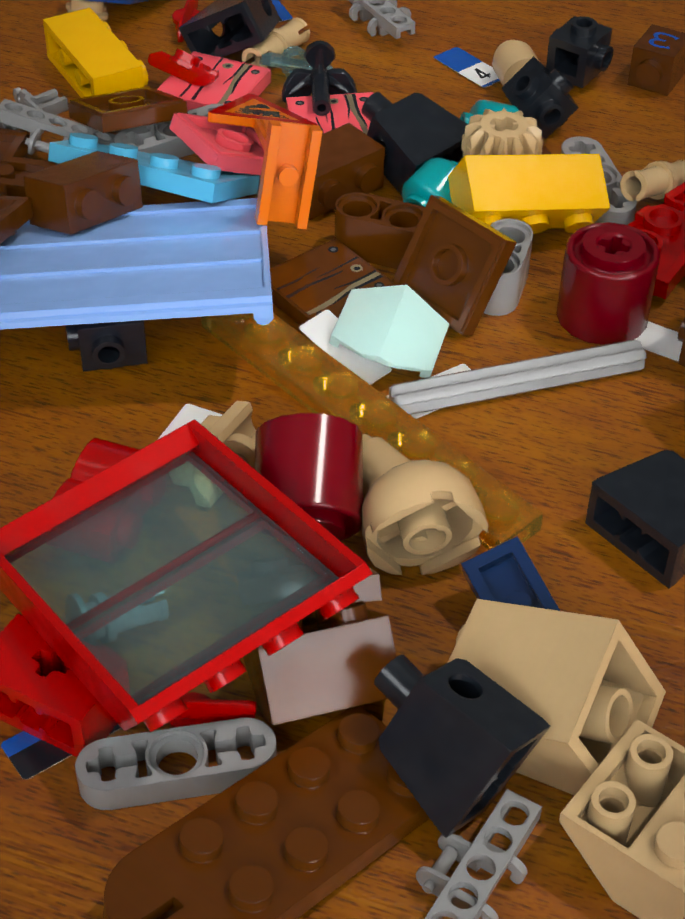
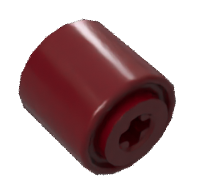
M611 222L594 223L577 229L567 239L556 312L560 325L572 336L588 343L607 345L638 338L647 328L660 260V250L656 242L645 232L625 224Z
M297 413L268 420L256 429L255 470L340 541L351 538L361 530L363 442L362 432L356 424L344 418L327 414ZM265 532L264 534H262V536L267 537V538H269V539H272V540L276 541V540H275L271 535H269L267 532Z

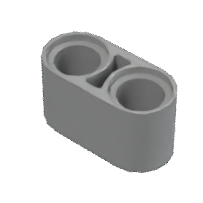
M508 218L497 220L490 225L517 242L484 311V314L492 316L507 315L516 309L529 273L533 230L524 221Z

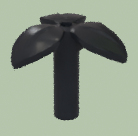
M320 40L309 44L304 51V58L312 69L296 68L290 73L283 85L282 101L286 102V97L310 96L312 94L314 113L324 116L331 109L330 95L357 93L353 78L344 69L333 68L327 70V67L335 59L336 54L334 48L328 42Z

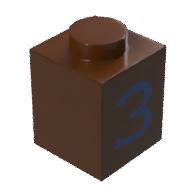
M652 24L633 46L627 85L668 96L685 74V33Z

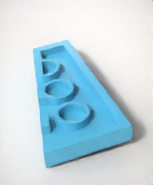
M70 133L69 140L50 142L48 161L58 164L95 151L138 159L140 185L208 203L258 194L259 175L221 171L220 167L181 160L179 157L169 154L140 152L138 147L129 144L98 143V137L89 134Z

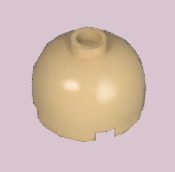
M411 460L393 467L374 481L362 505V536L367 556L375 567L390 574L402 575L400 566L419 565L421 575L434 574L454 567L475 554L481 546L478 535L482 530L486 533L488 531V521L483 505L469 478L458 469L444 462Z

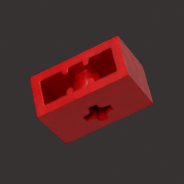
M17 613L0 632V720L78 757L82 749L88 744L107 738L117 725V722L25 617ZM84 644L132 697L128 664L107 649H94Z

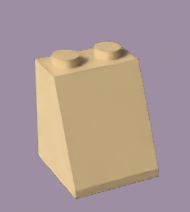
M476 600L466 624L458 632L455 648L448 661L449 663L456 658L467 660L540 715L551 726L516 772L572 795L579 791L636 719L651 728L653 727L666 693L619 619L490 600Z

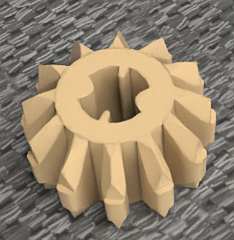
M505 108L497 112L485 109L483 115L471 116L469 125L465 126V134L462 135L461 143L463 157L465 155H541L543 147L542 130L537 127L536 119L524 117L523 112L520 110L512 113L507 112Z

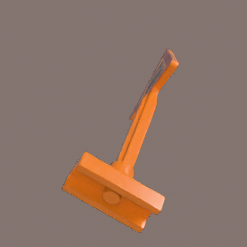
M255 94L244 95L208 111V122L254 128L264 149L255 211L257 225L267 226L268 221L294 223L297 229L307 230L323 133L320 126Z

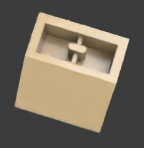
M636 719L562 810L559 822L613 902L639 919H685V747Z

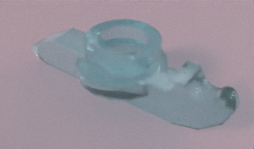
M298 46L288 47L282 54L274 52L262 54L259 62L261 65L281 68L287 77L296 68L312 69L304 58L305 49ZM329 65L327 70L333 69L332 65Z

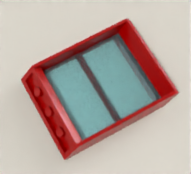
M195 419L0 528V590L124 731L144 721L151 733L188 709L181 696L203 682L210 694L230 683L247 671L240 660L242 657L261 645L268 656L292 643L304 634L297 623L298 621L317 609L324 620L343 610L359 599L353 586L373 574L362 558Z

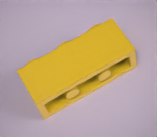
M91 8L43 19L47 56L81 98L142 88L148 85V73L142 60H137L128 50L126 43L123 40H119L111 31L109 24L106 21H102Z
M600 154L465 155L448 175L452 203L489 226L497 220L508 218L524 221L530 225L533 234L552 228H565L567 233H574L579 228L594 224L610 209Z

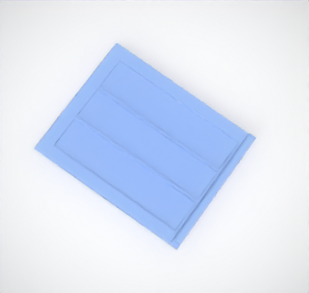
M257 198L232 199L216 203L200 201L143 205L139 209L72 235L31 225L30 220H28L17 230L15 235L8 237L0 244V330L253 313L254 320L258 324H269L274 317L267 226L257 225L255 220Z

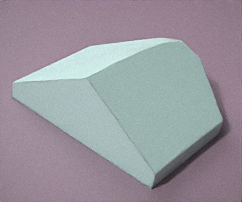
M408 285L351 289L329 343L337 348L341 344L363 358L392 368L420 372L419 377L429 378L449 323Z

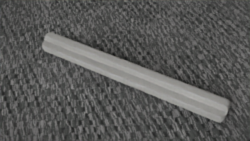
M629 340L393 384L389 388V404L393 414L401 417L637 372L645 367L646 351L643 349L640 341Z

